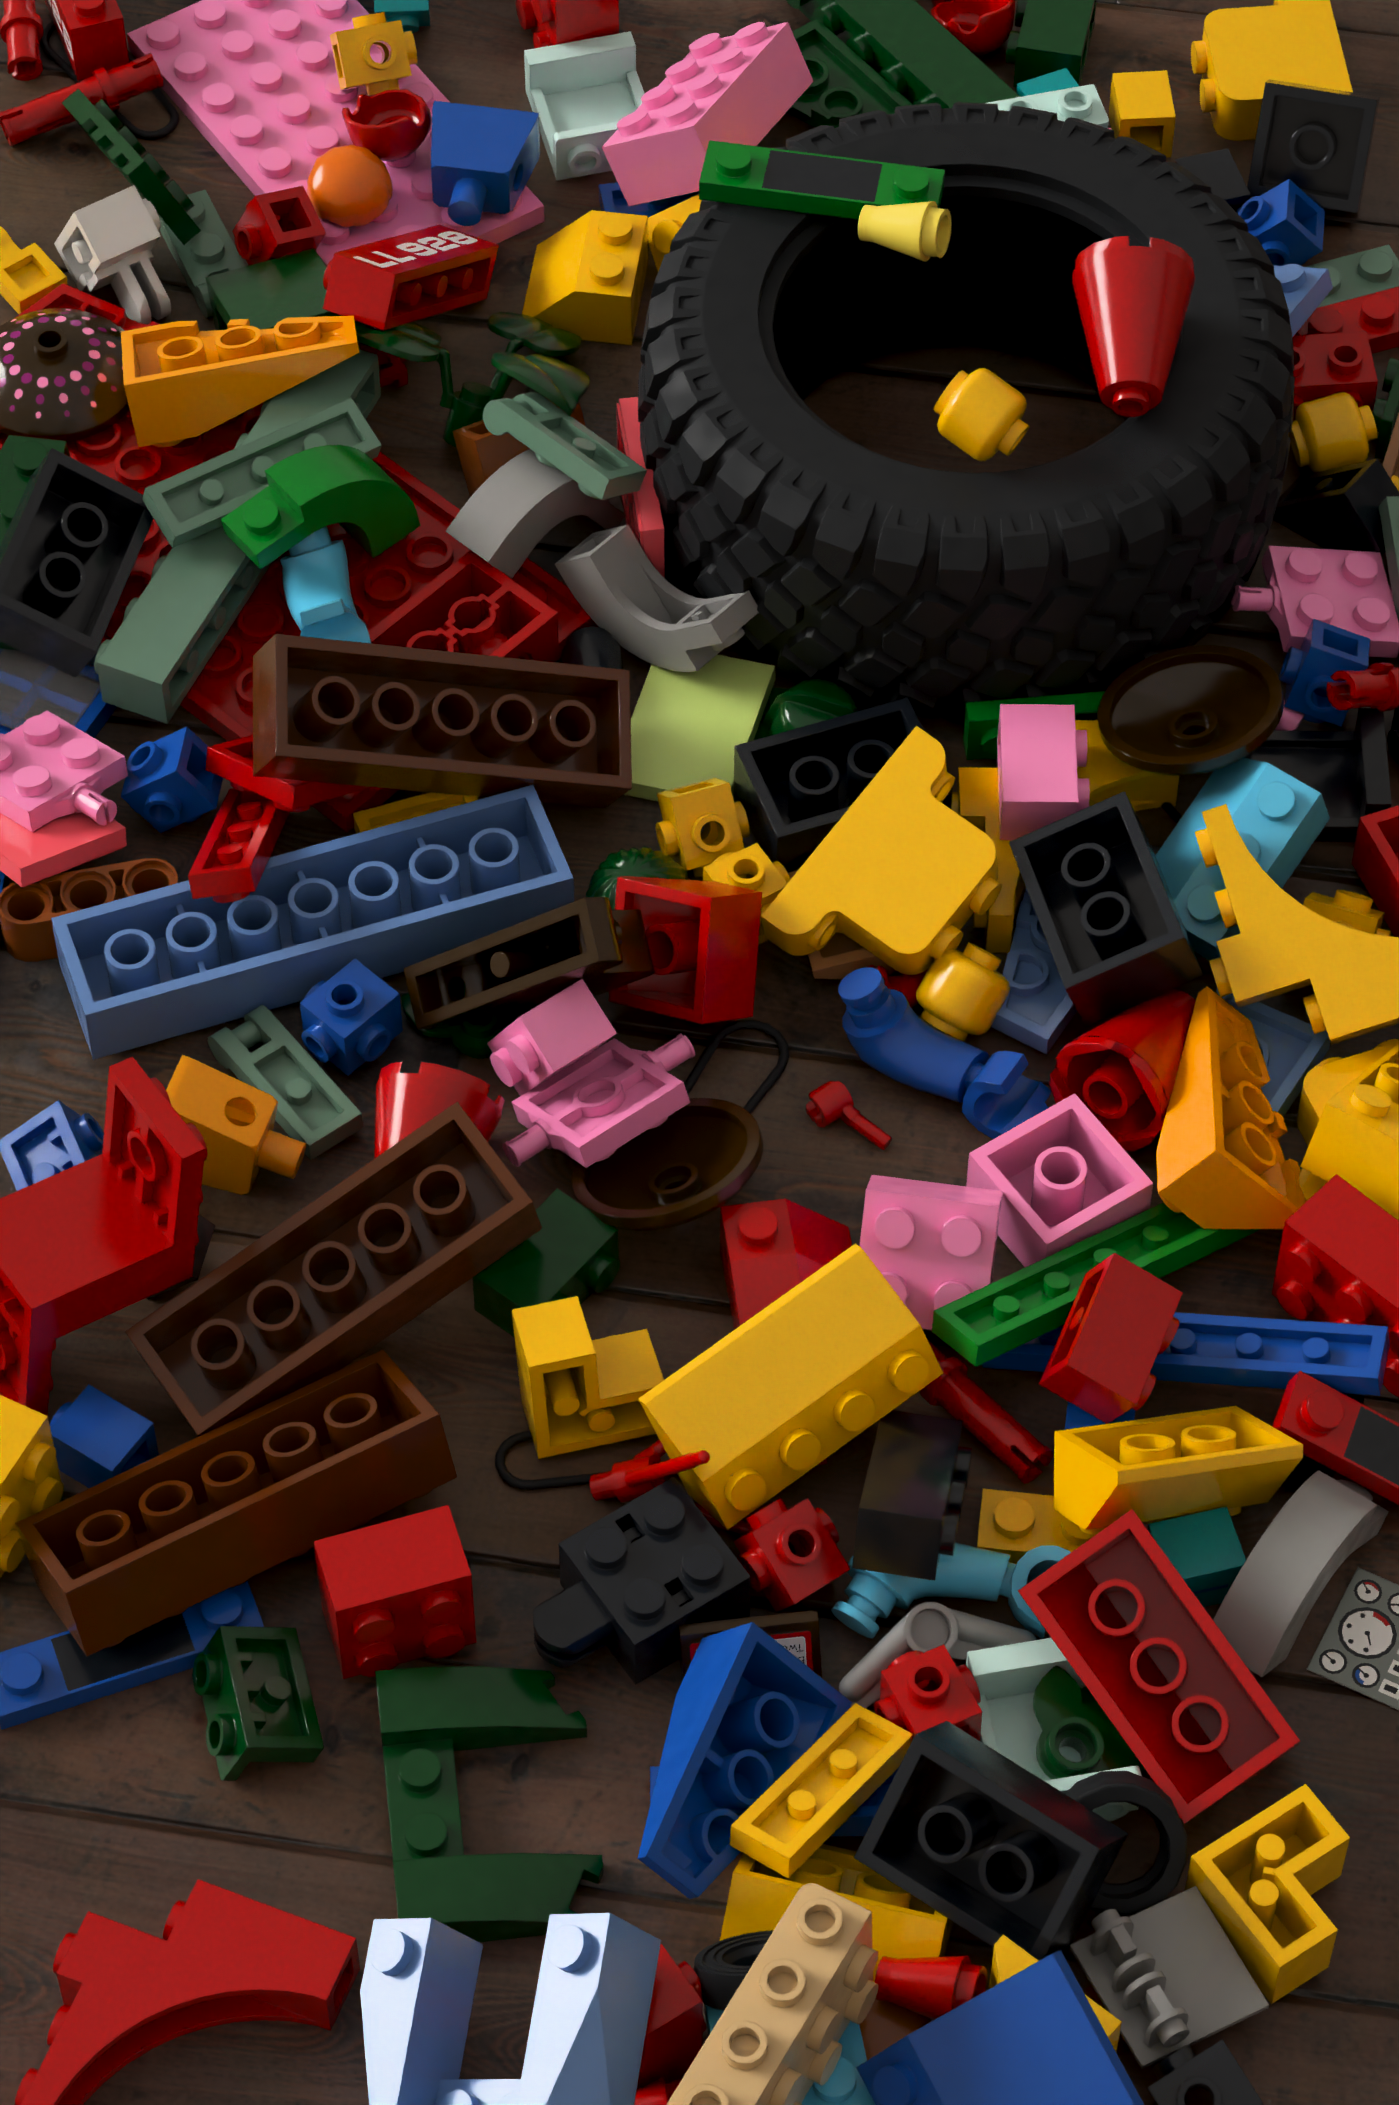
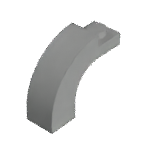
M529 449L517 455L494 472L469 498L445 532L512 579L537 543L563 520L576 515H585L607 530L618 527L626 515L609 503L610 499L600 500L583 493L576 481L561 470L541 463L536 458L535 452Z
M629 525L592 533L555 563L556 568L575 599L600 628L607 630L620 646L640 659L672 671H698L724 648L737 642L745 634L742 626L759 613L757 611L758 605L749 590L744 593L704 599L688 595L674 587L652 565Z
M1320 1470L1310 1476L1291 1496L1268 1526L1222 1601L1213 1621L1247 1668L1260 1677H1263L1287 1659L1312 1607L1340 1565L1351 1553L1378 1534L1389 1511L1372 1502V1495L1362 1486L1348 1480H1335Z

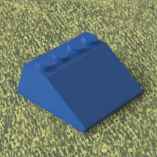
M1061 1950L1050 1954L924 2025L856 2067L876 2105H1144Z

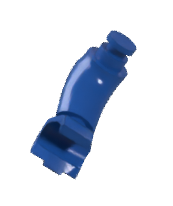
M873 967L856 969L841 980L838 986V993L846 1004L847 1009L842 1017V1027L860 1059L876 1071L914 1089L959 1103L963 1102L962 1112L967 1120L978 1131L992 1139L1049 1108L1045 1101L1050 1096L1051 1089L1042 1082L1022 1075V1072L1029 1064L1023 1053L997 1051L989 1058L986 1051L934 1028L914 1013L902 992L887 988L885 980L878 969Z

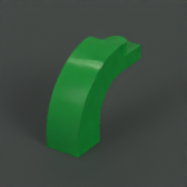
M344 445L314 447L291 455L265 470L269 486L221 519L225 534L260 570L315 531L334 523H339L373 559L421 526L415 505L409 495L366 453Z

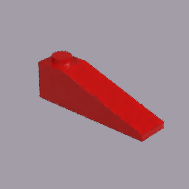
M786 1198L721 1206L720 1255L734 1330L850 1248L852 1241L849 1227ZM826 1458L825 1460H823V1461H822L821 1463H819L818 1465L827 1464L828 1458Z

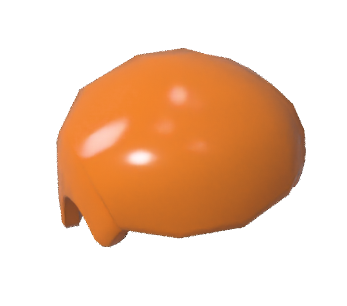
M348 145L331 148L316 159L307 180L306 192L320 220L326 219L343 227L365 226L383 214L389 204V200L392 198L393 187L389 172L377 155L367 148Z

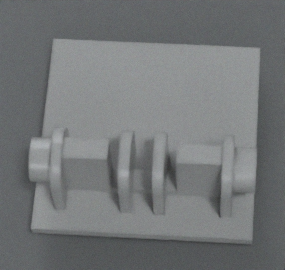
M1196 1886L1130 1917H1120L1116 1909L1106 1910L1096 1916L1091 1922L1095 1930L1094 1934L1070 1945L1073 1955L1106 2010L1122 2021L1120 2034L1141 2069L1170 2056L1188 2044L1191 2046L1269 2008L1267 2000Z

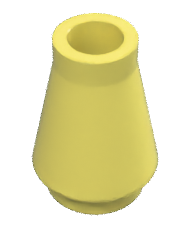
M935 201L884 206L864 205L858 220V237L860 241L873 242L927 262L931 257L942 258L945 255L951 236V214L948 209L938 208Z

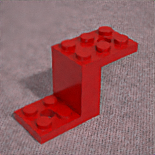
M133 1056L109 1066L102 1154L0 1198V1395L47 1416L49 1392L53 1390L51 1360L52 1351L56 1349L55 1339L187 1280L193 1274L195 1247L199 1242L197 1232L199 1206L203 1202L201 1188L204 1161H206L208 1156L206 1143L198 1128L192 1123L186 1124L171 1106L168 1093L163 1084L155 1077L149 1078Z

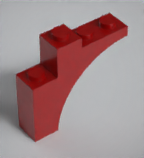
M197 1879L187 1901L178 1900L172 1907L164 1927L163 1939L88 1911L76 1934L72 1932L67 1933L57 1950L53 1972L57 1975L64 2004L54 2016L48 2032L47 2044L50 2048L39 2070L30 2068L23 2077L16 2094L15 2105H83L108 2079L146 2052L177 2037L208 2027L233 2022L268 2020L314 2025L331 2031L360 1970L357 1940L353 1936Z

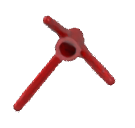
M659 1439L648 1448L636 1454L633 1459L614 1463L611 1471L591 1475L589 1480L590 1491L596 1501L617 1497L622 1503L629 1502L665 1482L666 1476L706 1464L710 1460V1455L707 1451L701 1450L661 1462V1457L666 1454V1451ZM695 1503L711 1525L727 1530L701 1505ZM739 1521L727 1531L745 1535L752 1528L749 1523Z

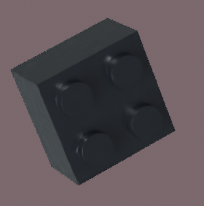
M1271 79L1266 81L1247 185L1250 196H1260L1290 179L1320 207L1357 213L1362 199L1380 97Z

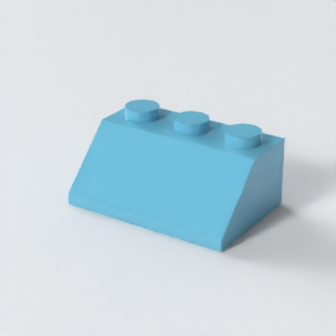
M1243 758L1227 767L1213 771L1156 854V859L1193 950L1207 960L1221 957L1216 941L1240 934L1238 925L1225 928L1214 892L1225 889L1226 886L1219 865L1206 868L1195 832L1207 828L1202 812L1226 804L1233 823L1247 849L1261 868L1280 888H1283L1330 819L1320 792L1267 762Z

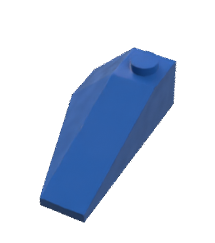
M754 1622L702 1638L675 1697L637 1859L687 1898L699 1897L740 1853L739 1850L730 1846L731 1825L850 1709L852 1702Z

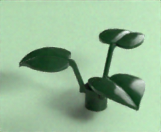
M499 312L489 317L488 329L511 341L508 343L505 352H498L492 356L491 364L497 370L490 386L476 382H464L461 390L456 392L453 391L450 354L448 350L440 347L442 339L440 335L414 322L381 330L355 321L358 342L406 360L416 362L436 360L439 363L443 390L439 405L450 409L443 439L456 447L452 431L483 420V410L486 404L492 400L503 398L513 378L556 404L569 416L572 415L579 400L588 390L590 378L585 372L565 362L548 357L565 356L575 353L580 348L581 337L569 331L554 328L547 322L528 315ZM526 346L543 355L532 354L524 357L516 354V352Z

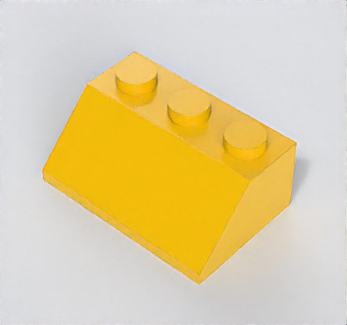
M1238 1406L1054 1431V1510L1078 1525L1082 1532L1093 1535L1098 1534L1131 1509L1146 1524L1227 1507L1230 1516H1234L1241 1512V1507L1269 1502L1302 1460L1303 1444Z
M822 1844L789 1878L743 1853L732 1874L720 1941L742 1934L774 1930L798 1890L805 1884L815 1883L872 1911V1949L878 1952L877 1962L873 1970V1982H875L878 1964L883 1956L892 1958L945 1957L953 1921L854 1858L856 1851Z

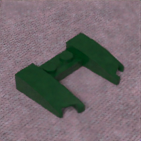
M487 1666L419 1667L375 1671L398 1919L433 1918L478 1942L543 1936L547 1933L550 1914H578L569 1908L581 1879L596 1884L600 1883L603 1875L602 1855L546 1853L464 1855L454 1751L587 1737L586 1720L580 1711L566 1715L548 1690L555 1686V1677L551 1671Z

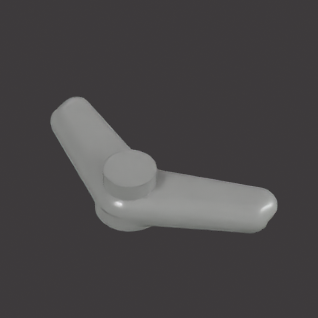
M924 1602L912 1608L842 1678L839 1683V1692L852 1702L850 1708L855 1703L867 1708L880 1698L881 1671L887 1669L896 1658L907 1652L919 1650L924 1653L944 1644L951 1658L967 1660L968 1651L1034 1641L1036 1637L1033 1633L1021 1628L947 1608L937 1602Z

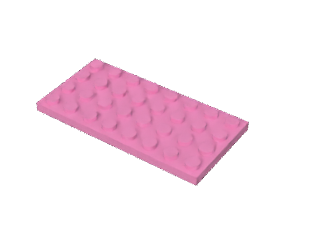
M201 0L127 33L129 51L136 59L148 53L153 55L164 82V87L161 88L255 196L298 186H304L305 190H307V180L318 157L331 148L353 145L345 126L342 109L349 108L352 114L356 108L358 96L361 94L367 95L366 87L360 86L340 90L330 35L337 31L354 29L352 18L369 15L368 11L357 0ZM372 45L370 56L375 62L380 63L382 53L378 47ZM416 64L410 65L412 76L398 79L400 90L407 89L422 97L430 109L432 117L434 101H450ZM431 124V129L425 140L412 154L394 162L382 161L389 172L393 187L392 198L389 200V204L383 214L365 226L343 227L326 219L320 220L326 235L315 251L327 267L333 259L335 252L439 224L498 244L545 222L544 205L525 185L513 211L509 213L482 212L480 221L473 226H462L452 221L448 215V207H439L433 202Z

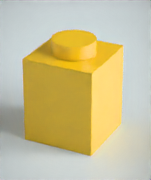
M1167 70L1112 73L1109 119L1111 129L1114 130V138L1116 139L1121 136L1133 138L1166 155V157H1171L1176 115Z

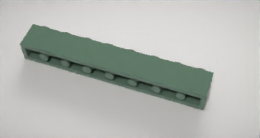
M359 349L360 353L263 402L259 419L249 434L243 433L240 436L235 448L351 397L366 419L381 397L378 355ZM223 526L172 548L167 556L162 555L157 560L152 571L151 581L139 598L134 597L129 602L123 616V623L111 640L106 639L97 651L94 670L99 676L102 701L168 724L273 561L260 570L225 534Z

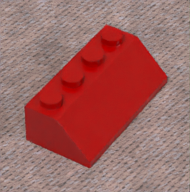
M1133 1509L1018 1590L1155 1784L1172 1799L1176 1811L1184 1824L1245 1784L1300 1744L1297 1735Z

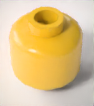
M978 368L970 374L963 370L958 372L945 388L933 409L940 415L937 423L939 433L979 462L992 458L998 451L1009 456L1029 429V425L1021 420L1027 405L1023 394L986 368Z
M1346 392L1334 393L1300 404L1295 412V421H1293L1291 432L1288 433L1298 466L1308 465L1313 473L1365 462L1369 453L1368 441L1378 438L1375 420L1369 405L1358 407L1355 399Z
M968 942L963 952L950 949L941 959H933L916 991V1000L924 1008L920 1017L940 1031L961 1041H965L968 1034H985L990 1029L996 1014L1001 1009L1010 992L1009 982L1002 974L996 971L1002 960Z

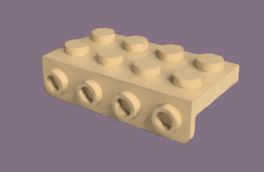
M808 1883L803 1885L794 1896L666 2105H802L803 2099L814 2082L821 2086L824 2085L832 2075L841 2056L842 2044L838 2043L850 2021L858 2025L863 2022L878 1992L879 1985L873 1982V1970L877 1962L878 1952L872 1949V1911L818 1884Z

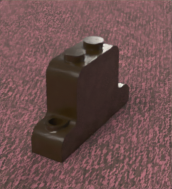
M584 897L403 968L417 1030L455 1026L465 1021H472L492 1014L525 1013L581 979L584 980L595 997L655 973L641 910H611L608 897ZM463 983H465L466 987L465 996L463 994Z

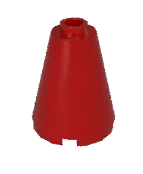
M1119 236L1093 243L1078 254L1072 274V284L1100 399L1105 406L1113 409L1118 415L1137 417L1156 407L1162 400L1195 284L1194 262L1182 247L1164 239L1150 237V247L1129 246V236Z
M1169 990L1135 1005L1067 1043L1055 1058L1057 1059L1056 1068L1050 1073L1049 1085L1055 1103L1075 1093L1125 1151H1136L1151 1144L1161 1133L1196 999L1183 991Z
M403 1062L391 1063L381 1068L379 1079L376 1083L374 1159L456 1102L459 1103L477 1129L489 1142L501 1120L505 1100L501 1094L495 1101L488 1097L490 1085L484 1080L461 1070L435 1063L421 1062L418 1073H400Z

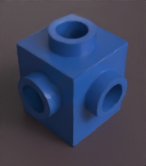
M1290 179L1260 196L1250 198L1237 209L1236 213L1248 226V233L1258 238L1273 265L1299 264L1302 266L1308 259L1323 251L1325 211Z
M1313 619L1301 648L1297 649L1292 646L1289 648L1280 670L1279 680L1286 683L1284 707L1304 713L1305 717L1303 719L1314 723L1326 721L1341 727L1349 710H1338L1331 705L1327 697V683L1345 682L1334 681L1331 678V675L1337 671H1361L1368 668L1370 639Z
M186 726L154 742L147 741L131 752L127 761L128 776L124 780L121 797L135 812L139 813L156 830L162 833L184 822H193L204 813L215 809L223 778L206 770L208 746Z
M353 959L329 980H322L316 983L308 991L304 1000L300 1002L303 1028L301 1037L304 1045L316 1059L324 1063L330 1061L347 1076L364 1062H371L380 1057L389 1046L391 1040L403 1031L400 994L357 959Z

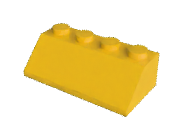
M855 1243L638 1398L670 1459L701 1450L709 1453L710 1460L706 1464L677 1474L688 1495L728 1530L941 1376L943 1371L919 1322L865 1251Z

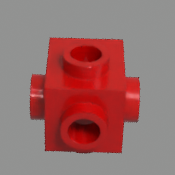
M304 186L254 196L246 205L245 212L232 231L236 249L239 255L247 261L248 265L312 248L316 250L326 235Z
M781 1497L746 1518L752 1530L733 1541L741 1554L737 1559L751 1576V1587L758 1592L763 1590L775 1612L798 1603L850 1570L849 1565L836 1545L839 1542V1535L834 1523L821 1508L816 1507L814 1509L808 1498L788 1508Z
M944 1644L924 1653L919 1650L907 1652L896 1658L887 1669L881 1671L880 1700L874 1702V1709L877 1715L913 1734V1738L917 1733L948 1721L980 1741L982 1710L978 1705L981 1702L977 1683L965 1664L955 1665Z

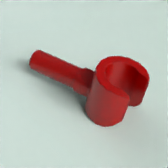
M840 1081L826 1082L809 1093L808 1096L811 1101L806 1104V1111L812 1121L819 1127L825 1128L841 1118L847 1126L855 1129L881 1150H885L892 1141L891 1136L860 1114L861 1112L854 1107L850 1092Z

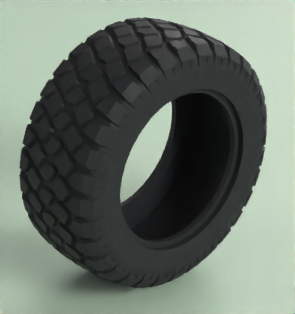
M955 102L952 108L944 109L938 103L895 107L894 114L887 115L884 111L875 110L839 119V127L837 128L820 125L787 139L786 147L775 149L945 170L944 190L940 208L950 211L952 226L949 245L942 258L931 257L927 262L873 242L860 241L858 237V219L702 200L699 212L692 213L687 217L671 242L670 252L663 257L647 310L640 357L642 366L639 372L638 422H641V449L646 469H653V485L660 503L664 524V549L669 563L682 586L692 589V596L708 599L744 593L747 590L750 591L758 605L757 611L759 613L742 626L745 634L735 643L758 660H777V671L800 683L812 679L832 681L842 686L853 697L855 703L871 708L878 701L889 703L908 697L916 715L919 717L932 718L935 710L947 711L949 718L953 720H965V709L968 702L1106 691L1108 686L1121 673L1134 664L1164 651L1194 646L1208 634L1211 625L1219 622L1232 606L1231 600L1235 593V586L1240 585L1244 587L1266 541L1265 536L1271 528L1283 485L1282 481L1287 467L1291 442L1288 433L1291 432L1294 415L1293 338L1289 310L1281 283L1275 277L1274 266L1258 238L1248 233L1246 222L1225 199L1212 194L1211 187L1185 167L1174 162H1166V155L1133 138L1121 136L1115 139L1114 130L1072 117L1067 118L1065 122L1057 120V113L1020 106H1012L1010 111L998 110V104ZM1119 236H1129V246L1150 247V237L1164 239L1182 247L1193 259L1195 284L1161 402L1144 415L1137 417L1122 416L1125 422L1113 432L1072 455L1041 465L1001 472L970 473L919 467L875 453L849 440L828 426L804 403L806 397L826 380L863 360L907 347L951 343L986 345L1028 354L1072 373L1098 391L1072 284V274L1078 254L1093 243Z

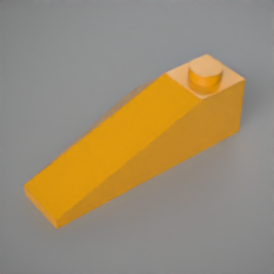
M354 315L290 317L279 321L272 329H258L257 327L250 326L249 319H230L227 324L228 329L199 331L198 322L195 320L176 321L121 331L124 388L138 447L149 445L171 447L187 438L197 437L360 353Z

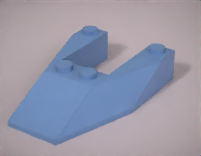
M612 1913L550 1914L521 2079H459L483 1944L433 1918L374 1919L360 1989L369 2105H634L661 1940Z

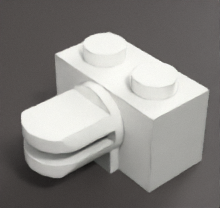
M135 185L75 211L54 245L77 289L83 292L88 290L92 292L111 284L123 309H125L127 317L141 324H150L151 315L159 320L171 314L170 299L151 264L154 260L151 250L161 237L158 231L161 229V223L153 204L147 201L146 198L141 199Z

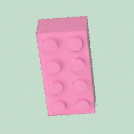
M756 22L740 29L732 36L721 38L719 33H711L698 38L689 45L690 52L686 57L665 71L666 78L660 85L649 90L641 97L642 104L633 113L618 121V130L602 146V149L628 206L698 192L709 140L757 146L814 82L788 22L766 27L764 22Z

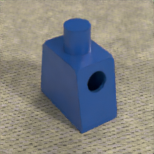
M434 101L431 141L433 202L439 207H448V215L451 220L462 226L477 224L481 219L482 212L506 214L513 211L540 157L539 113Z

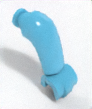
M327 526L323 527L289 549L290 555L280 559L283 590L290 614L301 631L300 636L372 644L366 623L357 615L352 599L348 559L343 540L331 541Z
M955 1543L953 1556L940 1554L935 1581L852 1568V1556L847 1563L850 1567L847 1573L852 1579L844 1590L849 1599L847 1602L837 1601L831 1611L838 1620L853 1631L867 1638H874L879 1630L875 1620L877 1617L887 1618L894 1606L907 1609L913 1600L924 1597L968 1598L997 1602L999 1595L1008 1597V1605L1014 1618L1026 1629L1043 1639L1047 1631L1018 1590L1070 1554L1071 1551L1056 1545L1039 1546L1027 1551L1017 1561V1564L1009 1562L1010 1554Z

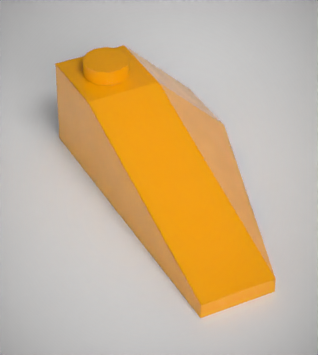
M1208 986L1197 994L1174 1087L1156 1149L1157 1191L1164 1204L1170 1210L1179 1214L1184 1213L1203 1229H1283L1284 1222L1306 1202L1298 1181L1301 1170L1297 1161L1290 1158L1285 1160L1278 1138L1288 1131L1282 1114L1273 1111L1261 1088L1270 1082L1271 1079L1252 1022Z

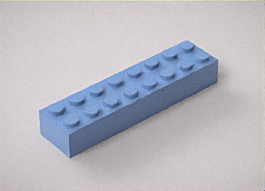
M530 785L270 857L256 890L238 901L217 903L213 901L212 897L193 899L189 880L53 917L51 920L59 965L92 1059L95 1060L243 1018L244 1015L261 1005L271 1010L303 1001L308 991L316 983L322 980H329L353 959H357L379 978L404 972L403 968L574 902V878L535 787Z

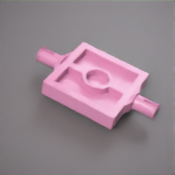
M1268 546L1261 561L1267 582L1266 588L1235 586V593L1231 600L1232 609L1234 611L1266 612L1278 628L1284 652H1288L1291 646L1297 649L1301 648L1312 620L1316 619L1369 638V657L1397 658L1399 654V621L1380 552Z
M48 710L27 719L22 725L12 731L0 734L1 814L31 832L56 818L74 812L83 813L104 826L107 825L106 820L108 822L113 821L117 813V805L112 800L103 797L101 793L128 776L124 755Z
M680 1033L653 1052L631 1049L613 1038L579 1061L521 1095L511 1103L518 1122L528 1129L510 1141L503 1143L505 1155L516 1167H519L521 1163L545 1148L560 1150L585 1168L595 1162L609 1158L615 1153L617 1148L644 1131L663 1124L668 1116L690 1103L684 1082L668 1073L689 1058L695 1057V1050L690 1040Z

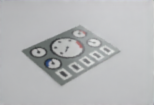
M1358 1567L1307 1670L1399 1710V1585Z

